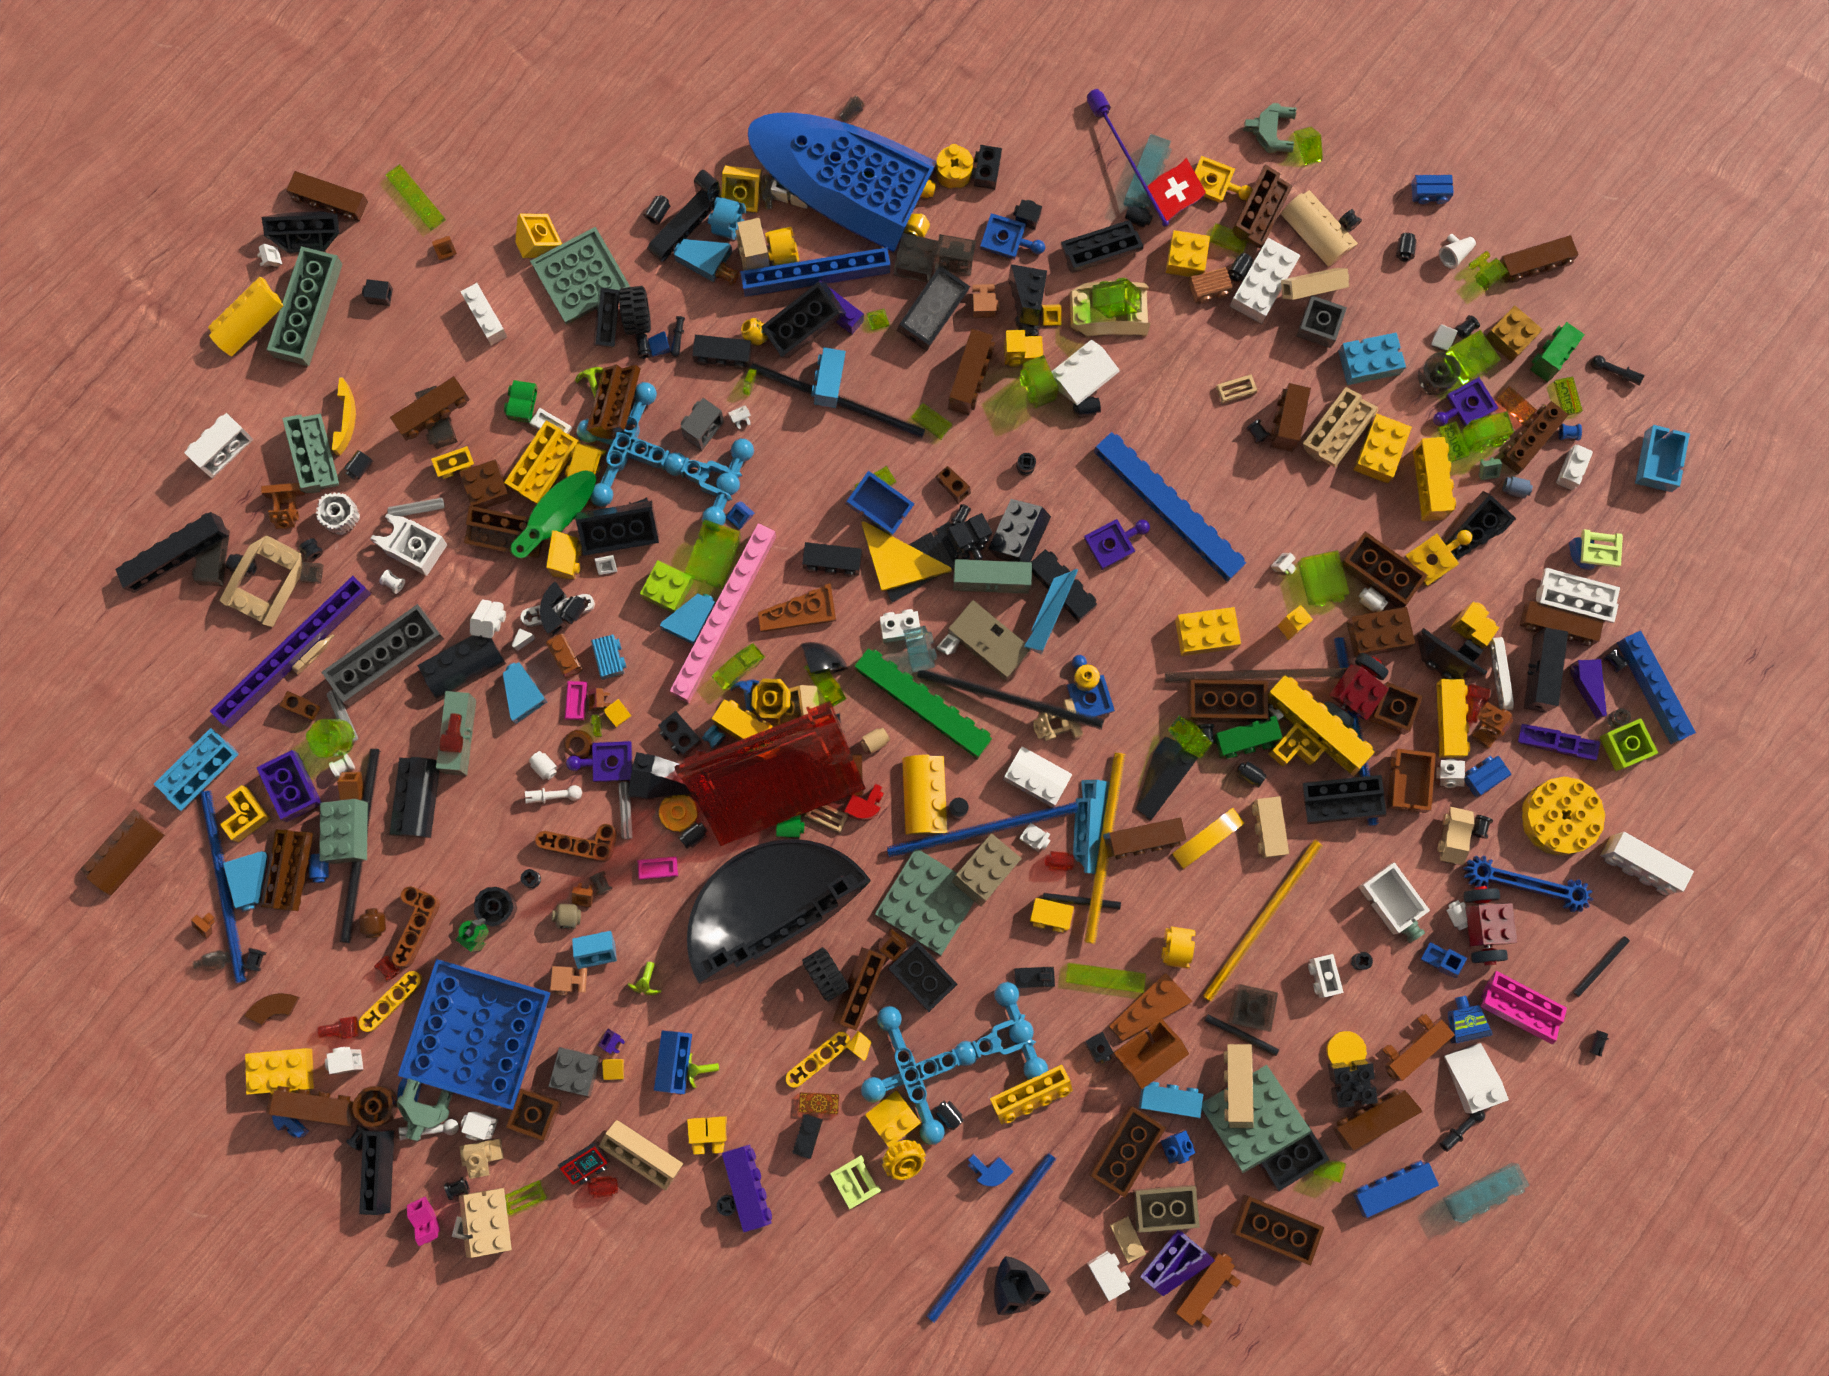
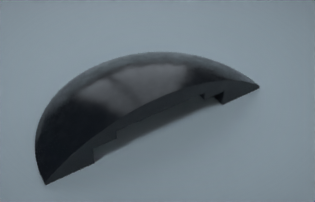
M784 839L770 841L748 848L735 855L708 879L697 896L690 914L687 929V950L689 961L698 983H707L739 972L794 944L846 906L870 883V878L845 854L827 845L808 840Z

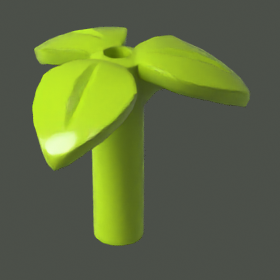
M594 367L586 369L575 378L576 383L583 377L588 378L594 398L598 389L595 373H602L603 368Z
M647 962L643 977L636 985L628 983V986L637 993L643 992L645 995L661 993V990H651L649 987L654 963Z
M690 1053L687 1078L691 1086L697 1088L693 1078L701 1073L719 1071V1064L697 1066L692 1064L693 1053Z

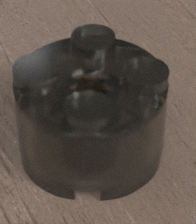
M1434 353L1429 356L1419 369V383L1428 395L1445 394L1458 381L1461 374V366L1455 357H1451L1447 353Z

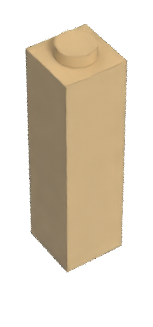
M1333 268L1281 280L1283 299L1294 300L1349 287L1348 269Z

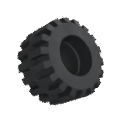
M643 286L620 288L619 305L624 332L626 335L650 333L651 319L645 288Z
M825 948L818 949L802 960L803 966L827 1002L848 990L846 980Z

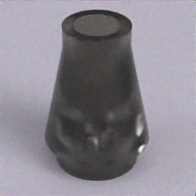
M856 95L853 98L850 97L838 115L846 123L862 112L865 104Z

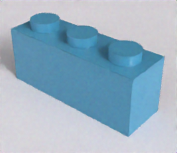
M824 347L823 354L818 355L817 365L820 366V370L815 372L814 381H817V386L813 385L811 394L812 397H815V405L836 408L846 351Z
M1151 1082L1141 1090L1139 1108L1200 1118L1203 1094L1198 1093L1199 1089L1187 1087L1186 1091L1178 1090L1179 1086L1167 1084V1088L1159 1087L1158 1082Z

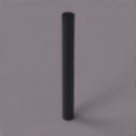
M1043 893V899L1052 902L1090 906L1091 898ZM1100 901L1102 906L1099 907L1119 910L1121 908V902Z
M1623 936L1573 991V994L1580 997L1630 940Z
M1209 1014L1205 1017V1022L1277 1056L1278 1048Z

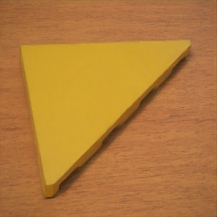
M865 521L861 522L881 591L952 572L951 567Z

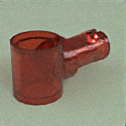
M1474 684L1468 686L1466 696L1469 704L1468 715L1466 716L1467 722L1477 723L1478 719L1476 717L1481 707L1488 702L1490 696L1489 688Z
M450 714L448 730L440 737V751L461 753L463 748V736L460 733L462 715Z
M357 1016L340 1018L335 1024L319 1026L317 1029L319 1038L337 1036L341 1039L359 1037Z

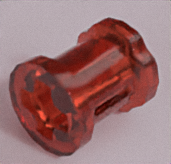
M389 956L383 957L374 965V968L379 969L385 976L386 982L392 980L401 971L392 964Z

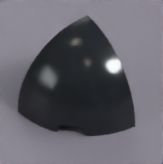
M818 642L801 643L811 676L828 671L831 675L848 669L843 657L832 647Z
M1009 1256L1003 1258L994 1284V1301L998 1315L1018 1313L1022 1306L1027 1304L1034 1306L1051 1293L1042 1277L1030 1266Z

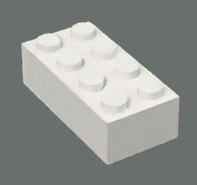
M1268 238L1235 294L1230 307L1262 324L1282 289L1281 280L1288 279L1300 255Z
M1626 832L1610 836L1600 855L1605 858L1606 863L1621 867L1624 873L1630 876L1635 875L1640 878L1639 881L1641 883L1656 887L1657 891L1663 895L1684 892L1694 872Z

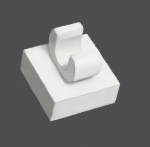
M267 244L259 246L260 253L257 256L262 258L263 261L260 263V266L278 267L282 265L278 247Z
M746 406L728 412L730 419L733 423L735 422L739 429H741V420H746V423L750 425L748 417L751 415Z
M1282 553L1270 567L1275 572L1293 574L1296 570V567L1292 564L1295 557L1291 553Z

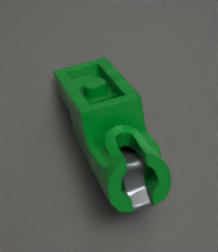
M481 918L479 920L463 922L459 928V935L455 940L470 952L482 950L486 945L483 941L489 932L484 924L486 920Z

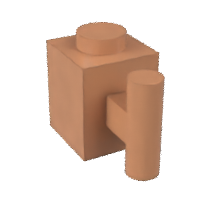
M994 284L972 285V292H980L973 294V318L995 317L996 311H999V299L996 300L995 293H988L995 291Z
M552 966L550 990L556 991L555 995L567 996L568 992H573L574 984H578V992L585 993L588 969H579V976H575V968Z

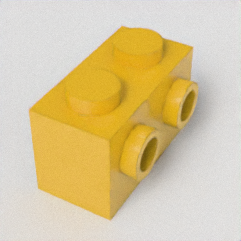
M468 446L431 459L437 476H442L443 479L453 476V471L459 469L463 471L471 468V465L474 464Z

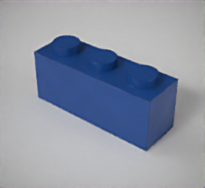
M662 1030L654 1091L685 1094L692 1041L691 1033Z

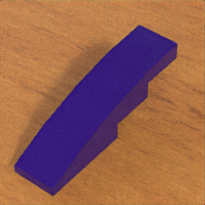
M1527 724L1521 725L1518 743L1596 762L1600 747V741L1584 739L1581 736L1561 733L1560 730Z

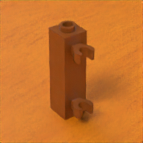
M1422 1014L1417 1020L1426 1030L1399 1053L1391 1044L1382 1049L1391 1059L1384 1066L1388 1069L1386 1071L1393 1080L1403 1081L1455 1035L1442 1019L1436 1020L1433 1023L1427 1014Z
M1217 1252L1214 1253L1212 1258L1215 1261L1201 1271L1173 1310L1191 1326H1193L1196 1320L1200 1321L1207 1328L1213 1322L1202 1312L1225 1280L1236 1288L1241 1283L1238 1278L1231 1274L1235 1267L1231 1263L1233 1259L1224 1252L1221 1255Z

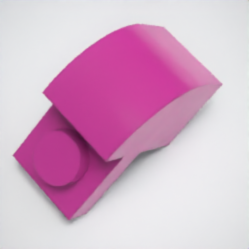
M426 1196L408 1204L407 1217L415 1228V1241L418 1246L432 1242L438 1237V1232L441 1230L434 1210Z

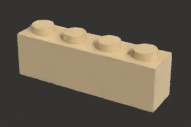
M1228 1044V1051H1224V1063H1228V1070H1224V1082H1228V1090L1224 1089V1100L1228 1102V1109L1224 1110L1225 1121L1229 1122V1128H1254L1252 1044Z
M618 1120L606 1132L599 1145L600 1148L665 1191L683 1165L682 1162Z

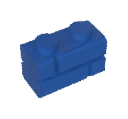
M1415 175L1411 183L1412 201L1419 202V204H1427L1433 201H1437L1438 204L1447 203L1454 194L1452 175Z
M1489 756L1481 761L1483 764L1481 767L1477 768L1474 766L1466 771L1467 776L1464 777V782L1475 797L1482 795L1511 776V772L1505 766L1500 756L1494 758Z

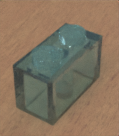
M926 626L904 630L903 634L912 672L934 668V660L937 659L935 648L931 649V643H934L932 633L927 631Z

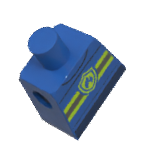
M1466 995L1456 997L1457 1009L1448 1011L1449 1028L1455 1034L1450 1039L1451 1044L1493 1035L1479 1005L1469 1007Z

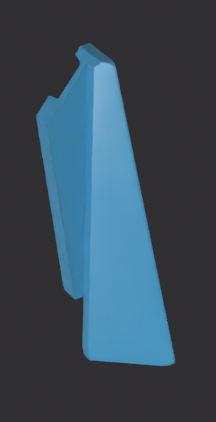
M1078 569L1053 579L1031 630L1033 633L1027 640L1024 648L1042 655Z
M1082 780L1083 798H1076L1078 810L1077 813L1075 812L1073 857L1085 868V873L1095 874L1110 785V782Z

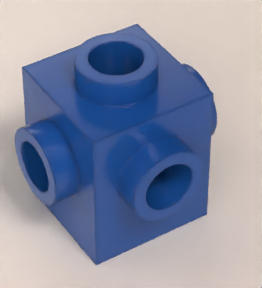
M1186 1130L1170 1135L1160 1141L1169 1164L1173 1162H1178V1164L1189 1161V1156L1195 1154L1193 1144Z

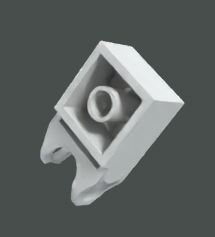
M386 514L385 518L394 526L393 532L387 537L372 535L370 539L380 546L388 556L427 576L446 548L447 543L442 536L412 520Z

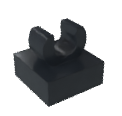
M1467 639L1457 650L1472 662L1483 652L1479 645L1476 646L1472 643L1471 639Z

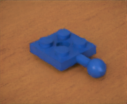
M991 213L980 249L1015 260L1019 246L1029 248L1034 254L1039 255L1045 251V244L1041 240L1032 242L1022 238L1026 227L1025 223ZM1000 233H1006L1008 235V238L1006 240H1001L998 238V235Z
M1076 655L1072 659V666L1075 669L1082 665H1087V660L1083 655ZM1104 674L1100 675L1097 686L1091 691H1082L1077 688L1075 683L1066 686L1077 714L1078 712L1079 715L1084 713V716L1086 714V717L1091 715V718L1092 716L1094 718L1115 711ZM1091 693L1096 697V701L1088 703L1085 700V696Z

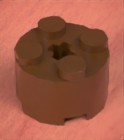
M370 1086L364 1088L353 1101L354 1117L364 1126L378 1127L386 1125L396 1116L398 1110L396 1104L397 1097L387 1087ZM373 1104H378L379 1108L373 1109L372 1106Z

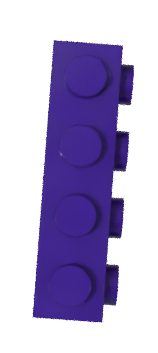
M750 1145L723 1152L722 1156L743 1233L772 1224V1213L770 1208H767V1195L765 1189L761 1186V1173L755 1164L756 1155L754 1149Z

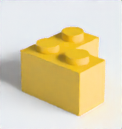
M1006 330L1004 339L1005 365L1017 367L1020 364H1028V366L1042 364V336L1025 337V330Z
M1473 601L1461 611L1450 628L1464 638L1471 639L1473 644L1479 645L1480 649H1483L1489 644L1499 627L1496 626L1492 619L1486 618L1489 614L1485 610L1486 608L1482 604Z
M1297 722L1268 754L1282 767L1295 754L1310 766L1327 748Z
M241 785L226 796V799L236 813L220 825L231 840L240 842L271 818L250 789Z

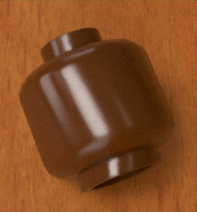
M377 908L366 909L365 913L359 916L360 932L366 935V938L380 937L386 931L385 914L378 912Z

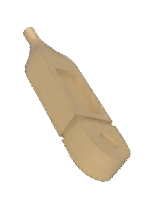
M331 634L328 638L317 642L292 666V670L296 674L303 672L307 666L325 651L334 635Z

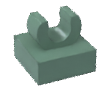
M1490 457L1488 461L1481 459L1480 479L1499 478L1502 467L1501 460L1494 459L1493 457Z

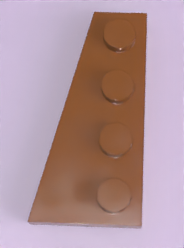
M831 583L758 612L760 631L767 632L836 621Z
M1164 973L1108 1027L1121 1041H1124L1149 1027L1158 1019L1165 1018L1193 1001L1167 973Z

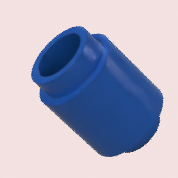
M312 854L308 860V877L313 879V883H323L325 879L329 878V863L321 862L320 854Z

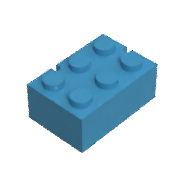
M1397 332L1362 339L1361 342L1359 340L1351 341L1341 345L1338 353L1347 385L1401 375L1406 365L1402 352H1398L1401 346Z
M1652 425L1644 433L1635 484L1673 492L1680 487L1683 470L1680 469L1684 467L1690 433L1672 430L1669 433V428Z

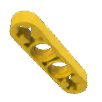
M415 971L407 972L360 1018L359 1027L366 1032L376 1030L421 986L423 982L421 974ZM410 976H417V978L415 979L417 983L410 984L407 987L408 989H410L409 992L404 986H401L402 983L404 985H407L410 982ZM396 989L403 991V997L400 1000H396L393 997V992ZM382 1003H386L389 1006L386 1014H381L378 1010ZM374 1011V1013L381 1019L379 1020L378 1018H375L371 1022L373 1025L372 1027H365L366 1018L372 1019L375 1016L374 1014H372V1012Z
M838 1032L787 1073V1084L793 1088L801 1086L847 1048L846 1046L850 1042L849 1035L845 1032ZM839 1035L841 1037L845 1036L847 1038L845 1040L846 1045L840 1044L836 1048L839 1051L835 1053L833 1047L828 1043L832 1041L834 1045L838 1041L837 1037ZM825 1047L832 1051L829 1059H823L820 1055L821 1050ZM808 1060H813L816 1063V1069L812 1072H808L805 1069V1063ZM801 1066L803 1072L808 1076L806 1078L803 1075L800 1076L798 1084L795 1082L791 1083L789 1081L791 1080L790 1075L792 1073L797 1075L800 1072L797 1068Z

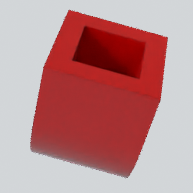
M875 783L867 801L853 794L844 813L860 821H867L876 817L881 811V807L875 805V803H880L884 795L881 792L882 786Z

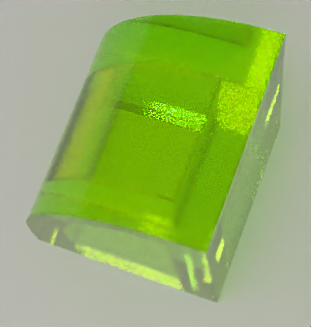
M1329 1160L1317 1167L1314 1174L1341 1183L1346 1163Z

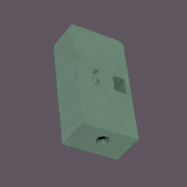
M955 559L953 591L1029 594L1032 563Z
M445 692L436 769L444 774L465 776L468 774L476 699L470 693Z

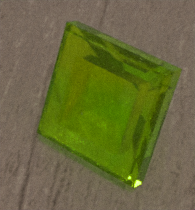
M885 308L867 313L872 331L890 326Z

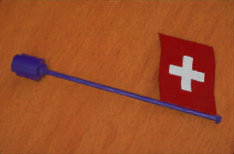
M1094 89L1087 94V103L1095 117L1105 118L1160 216L1164 227L1169 225V220L1176 214L1197 203L1205 195L1206 191L1187 158L1178 166L1157 177L1147 186L1107 116L1111 106L1105 95L1099 89Z

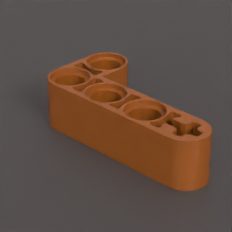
M602 824L597 830L595 841L549 831H541L536 835L535 842L543 850L606 862L613 855L617 832L612 825ZM607 828L611 829V836L603 838V831ZM547 836L548 839L555 842L554 844L546 842L544 845L541 840ZM563 840L569 841V846L566 849L560 848V843ZM581 844H588L586 853L579 852ZM607 848V855L599 857V849Z
M411 886L405 887L401 891V899L404 903L415 907L392 956L393 963L400 967H409L413 964L440 908V901L437 897ZM415 891L416 896L414 900L409 901L407 897L409 892ZM428 899L433 900V906L430 909L425 907ZM423 916L425 923L423 926L418 927L417 919ZM411 935L416 937V942L413 945L408 943V938ZM404 947L412 949L411 952L405 950ZM404 955L407 958L406 961H402L400 956Z

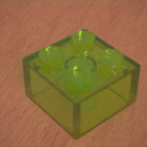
M1118 278L1112 282L1102 281L1097 285H1092L1093 307L1106 318L1142 312L1141 290L1127 278Z
M1481 330L1453 345L1444 354V357L1464 385L1493 369L1501 361Z
M1042 355L1023 363L1019 380L1022 387H1026L1028 391L1027 398L1029 403H1033L1034 407L1038 408L1055 401L1059 387L1045 356Z
M1508 411L1472 420L1461 433L1467 452L1475 451V453H1479L1491 446L1493 449L1503 446V443L1508 441L1509 437L1514 433Z

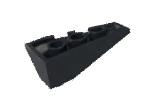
M1482 491L1470 504L1443 542L1445 545H1448L1457 539V534L1462 530H1467L1472 534V541L1469 544L1460 545L1451 551L1457 560L1477 546L1485 544L1494 536L1504 533L1517 518L1492 495Z
M1165 736L1153 752L1136 810L1152 820L1199 756L1185 745Z
M636 752L628 797L654 800L657 797L672 798V796L709 794L713 775L658 756Z

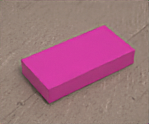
M567 682L565 720L585 721L587 682Z
M677 857L637 860L639 880L678 877Z

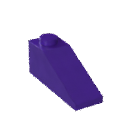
M1601 659L1578 660L1572 663L1570 668L1571 677H1573L1574 684L1596 719L1607 716Z

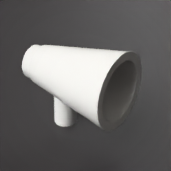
M1450 234L1447 240L1451 244L1443 246L1439 250V257L1442 263L1450 269L1456 268L1476 246L1474 238L1468 237L1459 240L1453 234Z

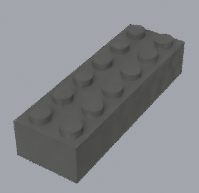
M417 604L321 673L342 702L347 706H351L444 640V638L424 610Z

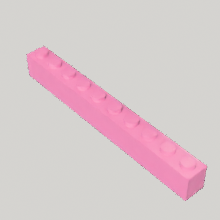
M758 523L670 689L673 696L690 703L776 539L775 531Z

